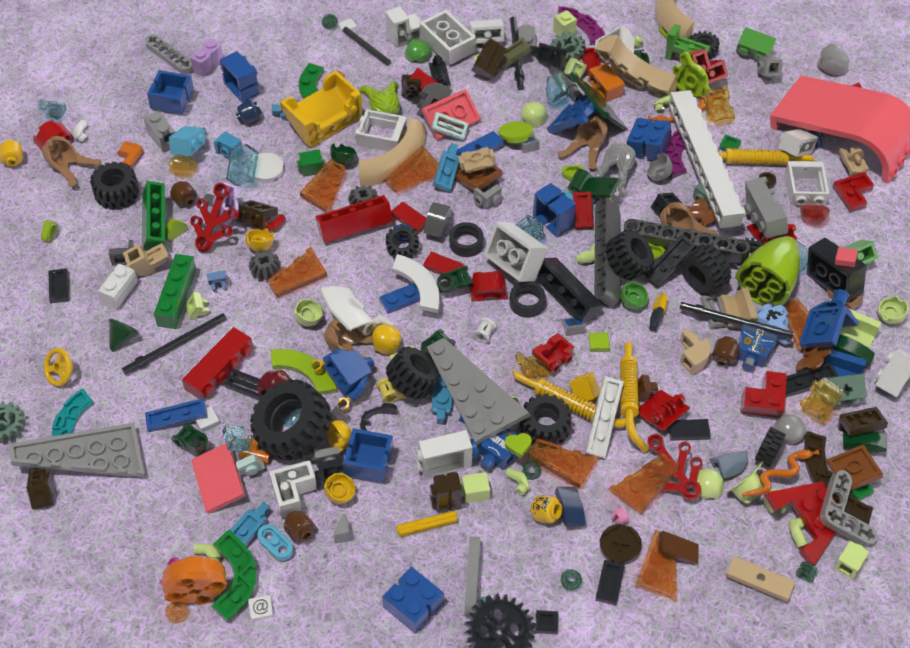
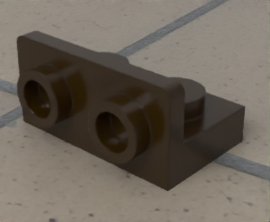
M254 200L238 203L239 216L236 221L264 229L266 219L278 215V207Z
M877 407L840 414L838 430L843 431L845 429L849 436L886 429L888 422Z

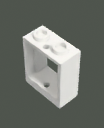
M366 109L364 116L360 118V127L356 128L355 131L358 146L390 151L403 139L407 129V117ZM370 125L394 129L392 138L367 134Z
M788 161L784 174L790 205H826L829 189L824 163L820 161ZM794 178H816L818 192L796 191Z
M467 430L419 441V450H416V466L418 472H422L424 479L471 468L472 445Z

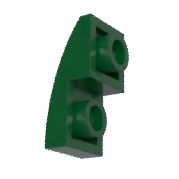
M841 334L836 346L831 347L836 351L867 360L865 368L871 365L875 355L871 349L862 343Z
M843 429L844 449L856 448L864 444L869 453L887 452V436L885 434L872 431L849 436L846 430Z

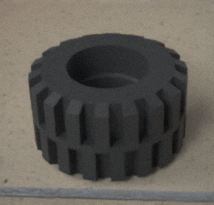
M116 161L105 163L104 166L100 165L98 170L95 169L90 177L94 198L103 208L109 207L111 210L117 208L118 210L122 206L128 207V203L132 204L134 199L138 197L139 186L134 169L130 168L128 164L124 165L123 162L117 163Z
M626 229L610 239L605 245V253L607 254L606 258L609 261V265L618 276L623 277L625 280H633L653 267L654 254L652 253V248L644 236L636 230Z
M701 244L682 258L681 267L685 279L700 294L712 295L730 282V265L725 256L714 246Z
M402 347L386 366V375L393 387L406 397L420 400L424 398L440 380L436 364L429 356L416 348Z
M545 393L544 396L538 394L536 398L531 397L529 402L524 403L523 408L531 416L520 421V432L526 433L531 437L532 446L537 444L540 449H542V446H546V449H551V445L557 447L559 442L563 443L565 441V438L569 435L572 414L568 404H564L562 398L557 399L556 395L549 396V394ZM548 417L554 420L555 423L543 425L537 422L536 419Z

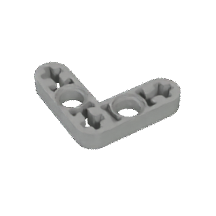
M840 470L830 478L820 512V521L826 527L862 546L874 544L878 538L877 531L872 526L844 512L852 485V477L847 471ZM833 493L838 495L840 499L839 504L833 501ZM846 521L850 522L852 525L851 532L848 531L845 527Z

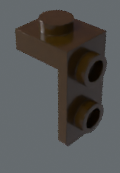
M402 74L401 96H406L407 98L418 96L421 79H409L411 75Z
M29 469L26 489L32 509L53 506L54 501L49 485L51 469Z

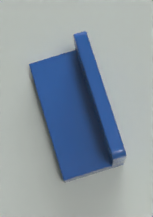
M831 349V353L824 358L822 365L831 362L838 376L862 374L867 360Z

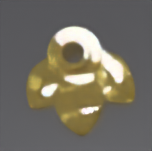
M517 352L515 359L521 366V371L525 377L549 376L551 371L545 366H539L534 356L525 357Z

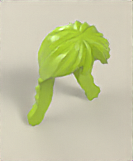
M391 82L387 89L383 91L374 90L368 85H361L359 91L369 95L371 110L395 115L398 113L399 99L395 92L396 87L399 86L398 82Z

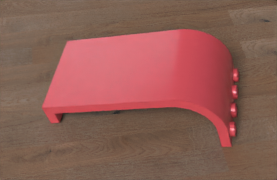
M801 75L770 114V124L774 130H778L783 123L856 140L867 145L880 159L882 181L885 183H889L893 177H896L898 169L904 165L906 157L910 156V108L899 98L887 93Z

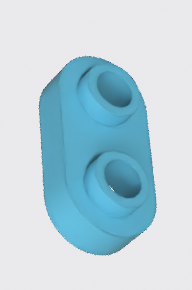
M266 524L258 530L259 543L276 560L286 561L293 555V545L276 526ZM268 535L272 536L271 539H265ZM281 549H285V550H286L285 553H280L279 551H280Z

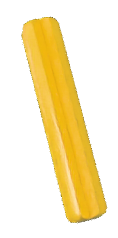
M450 511L398 524L396 530L398 536L402 537L457 523L458 517L455 511Z

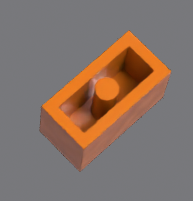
M607 63L589 69L588 82L606 102L623 96L624 82Z

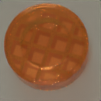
M171 602L166 607L165 614L169 622L179 624L188 617V609L185 603Z

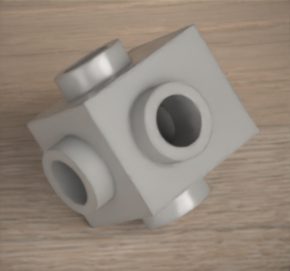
M773 53L759 56L756 66L758 73L763 75L764 78L781 76L783 59L776 57V54Z

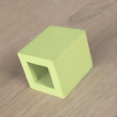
M566 10L554 16L553 31L559 36H562V32L565 35L571 32V35L576 32L577 19Z
M486 472L462 476L461 497L464 496L465 504L490 500V487Z
M849 541L834 569L853 580L869 551L865 550L860 544Z

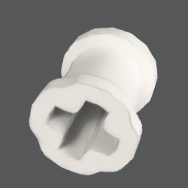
M481 318L478 329L473 332V337L479 342L487 343L491 331L496 328V324L489 318Z

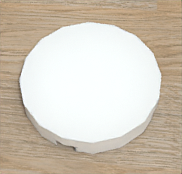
M261 153L250 160L248 170L250 176L255 181L270 183L282 176L284 164L282 159L276 154Z

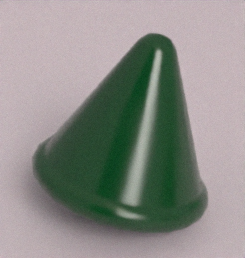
M112 318L108 319L109 348L113 352L139 334L137 329Z

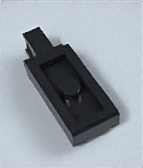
M539 43V46L530 45L531 52L537 54V60L564 67L567 55L566 49L546 43Z

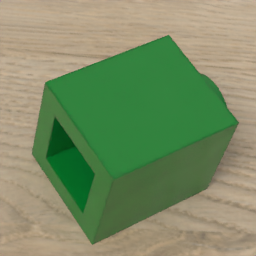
M320 149L299 153V160L296 162L298 171H302L303 177L324 173Z

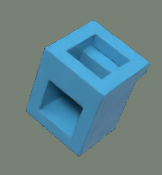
M226 131L214 141L216 154L222 153L223 156L235 160L243 152L242 141Z

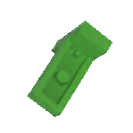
M674 24L669 31L665 59L671 61L676 53L681 54L695 49H706L707 54L709 53L710 46L679 36L680 25Z

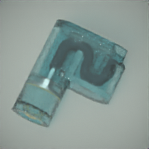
M39 99L38 109L46 110L45 119L60 121L66 111V104Z

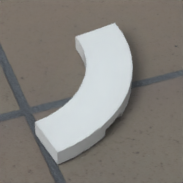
M397 254L392 273L399 274L416 285L420 295V310L438 313L439 290L433 276L418 262Z

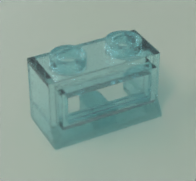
M248 144L232 148L226 180L235 186L254 183L259 152Z

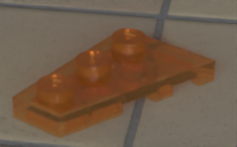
M331 158L301 190L300 197L325 213L330 212L346 167Z
M310 246L306 253L301 257L295 258L290 266L284 267L268 280V284L276 298L327 277V271Z
M537 439L526 457L580 489L599 456L584 455L579 450L574 449V451L562 448L561 445Z

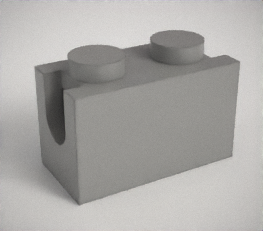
M156 111L149 117H143L147 133L162 152L170 150L169 141L165 142L164 140L166 136L169 138L175 131L161 112Z

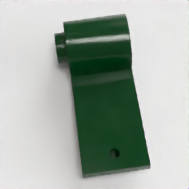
M577 169L567 189L569 193L591 192V197L612 198L613 194L617 191L616 189L621 179L593 177L588 171Z

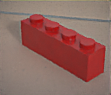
M385 195L315 216L319 234L324 243L333 242L336 239L349 237L355 233L368 231L371 228L393 222L390 203Z
M233 327L182 379L184 390L198 399L204 398L205 400L206 397H210L214 393L215 388L227 379L228 374L232 370L237 369L240 362L252 353V338Z

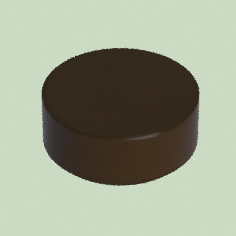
M770 172L761 173L759 178L766 176L768 189L773 188L776 183L775 175Z

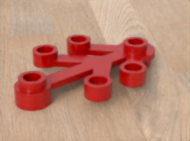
M217 183L213 188V193L217 197L211 214L208 211L209 202L207 200L199 198L196 201V206L200 209L206 224L205 231L201 227L203 224L201 217L194 215L190 219V224L194 227L197 234L195 246L203 253L211 250L213 242L224 236L230 237L233 234V229L227 225H223L214 234H212L213 229L227 220H235L239 216L237 209L229 208L218 217L224 198L230 194L229 187L224 183Z
M659 434L650 435L647 439L649 449L657 452L669 468L648 464L644 468L646 476L649 478H654L656 475L677 478L681 483H668L666 480L660 479L656 482L657 491L659 493H666L667 491L679 492L687 500L697 499L702 492L701 485L697 482L699 470L703 467L702 459L700 457H693L690 460L691 472L688 479L684 474L687 455L691 453L690 444L684 441L678 445L679 456L676 464L664 448L663 437ZM656 442L660 443V445L657 447L653 446V444ZM684 446L688 447L686 451L681 450V448ZM696 461L700 462L698 466H694L693 463ZM651 468L654 469L653 473L647 472ZM661 484L666 485V487L663 489L659 488ZM690 488L695 489L693 493L688 492Z

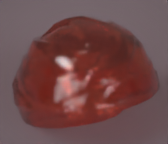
M801 205L800 213L806 222L815 225L826 221L830 208L819 205Z

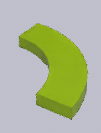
M270 350L273 370L299 371L307 376V379L321 395L337 393L336 385L325 368L322 374H315L314 370L320 367H312V362L316 360L315 358L295 350Z

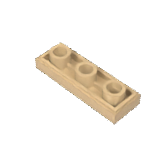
M733 556L726 577L785 602H788L795 584L794 580L736 556Z

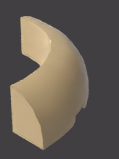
M656 0L655 17L660 27L669 33L674 24L680 25L679 36L690 39L693 34L695 21L685 16L677 8L674 0Z
M619 35L605 37L597 44L595 50L603 61L607 60L612 65L611 69L632 85L640 89L645 87L653 91L654 95L662 98L669 96L671 92H676L677 75L658 69L640 59L625 46Z
M408 118V128L400 143L385 154L359 160L360 187L363 184L367 187L381 184L382 181L390 178L394 179L407 171L417 161L426 140L425 125L421 121Z

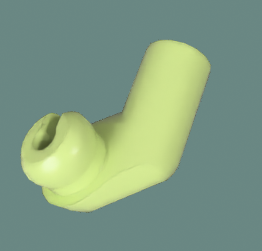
M670 95L655 101L654 107L657 112L663 111L664 106L669 105Z
M511 467L508 468L506 476L517 481V493L525 495L530 490V484L525 474Z
M800 518L791 519L789 522V528L797 547L808 544L801 530L804 527V523Z

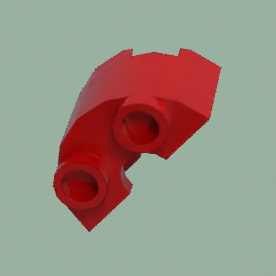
M53 120L39 126L40 131L36 136H33V142L41 151L45 142L53 136L64 137L68 141L74 139L73 135L61 122H54Z
M501 271L475 272L472 275L473 278L471 280H473L474 284L469 286L471 302L484 301L487 298H494L495 300L508 299L506 281Z
M557 333L549 338L545 345L540 344L532 349L531 354L548 370L555 373L563 363L568 364L572 360L573 355L571 353L575 346Z

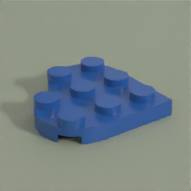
M586 95L578 97L579 101L573 105L570 103L546 129L551 134L554 132L560 133L566 128L571 129L578 123L583 125L589 120L588 116L597 111V108Z

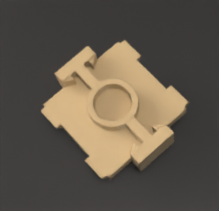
M485 147L480 148L481 150L463 152L461 156H458L461 171L465 170V173H471L472 171L493 167V163H496L493 149Z

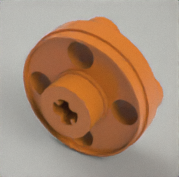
M190 556L168 565L163 571L162 591L164 599L169 602L209 604L227 586V575L224 565L211 558Z

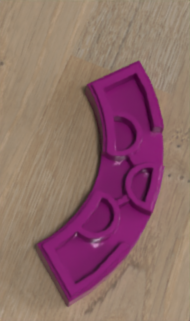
M558 6V14L568 10L577 19L576 26L586 33L590 45H595V41L605 35L603 28H600L597 21L588 14L584 15L579 13L577 9Z
M679 129L673 133L665 152L673 164V171L669 176L671 179L686 174L687 171L682 161V151L686 146Z

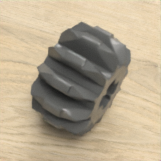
M364 184L362 187L356 185L355 189H351L348 202L350 205L378 197L376 189H372L371 185L365 187Z
M263 249L262 253L256 252L255 256H251L249 270L253 277H257L258 281L264 278L267 282L269 277L274 280L275 275H279L281 262L277 254H273L272 251L266 253Z

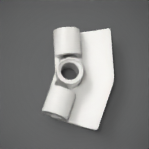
M340 286L322 287L320 289L328 309L347 330L351 331L357 328L365 336L374 331L376 328L375 321L363 310V303L355 298L351 289Z

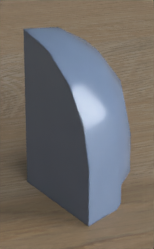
M747 450L727 453L710 458V462L713 468L717 467L719 469L720 475L725 479L737 475L744 469L748 460Z

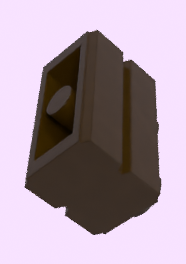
M489 39L485 42L472 67V72L480 75L485 80H489L492 77L495 78L500 70L498 69L499 64H502L506 58L504 54L507 49L495 40Z
M451 472L446 475H435L433 484L429 485L431 507H435L438 514L448 512V510H460L462 487L458 473Z

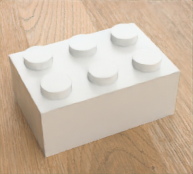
M447 10L420 22V38L428 43L431 49L437 55H440L448 65L476 51V37Z
M496 222L484 256L519 282L535 281L548 248L512 222Z

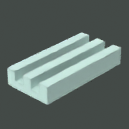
M438 112L434 114L431 130L458 140H464L468 123ZM438 118H439V119H442V120H444V121L453 123V124H455V125L461 126V127H463V129H460V128H458V127H455V126H453V125H451V124H447V123L438 121Z

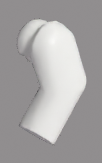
M81 120L72 131L74 139H77L79 142L86 138V134L83 131L88 126V123L85 120Z

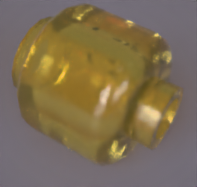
M175 154L173 158H170L169 169L170 172H173L174 176L190 177L192 172L196 171V160H193L192 156Z

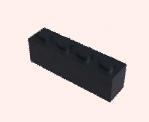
M557 257L544 258L537 277L581 322L595 320L604 305Z

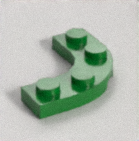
M308 63L302 72L298 87L303 99L319 91L316 85L324 73V67Z
M230 529L212 545L229 562L233 570L231 586L211 606L226 622L247 602L256 582V566L253 556Z

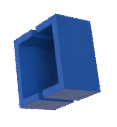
M235 51L220 59L223 83L242 103L259 94L257 69L248 63L245 56Z
M158 70L153 80L154 83H152L147 93L150 108L183 114L188 104L187 101L190 100L194 92L192 77L190 75Z
M637 117L626 141L627 145L634 149L637 158H644V143L647 159L657 160V155L665 154L671 141V122L661 120L652 122V119Z
M549 183L534 195L533 217L543 226L556 218L555 221L546 226V229L555 237H559L573 227L576 204L571 198H568L565 194L563 195L558 187Z
M353 428L349 447H347L343 461L344 474L350 477L384 483L388 463H390L393 452V435Z
M411 566L398 579V584L395 583L382 596V604L384 609L416 634L428 621V615L432 617L444 604V592Z

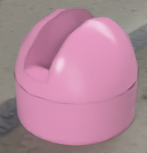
M621 507L614 510L611 515L612 521L616 520L615 524L623 525L630 520L628 514Z

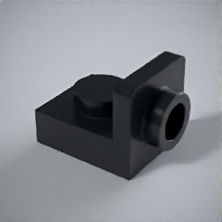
M673 192L660 193L652 203L651 209L660 218L662 210L668 204L682 202Z
M342 458L317 462L318 470L315 471L316 483L321 482L322 489H324L325 478L330 477L334 473L344 474Z

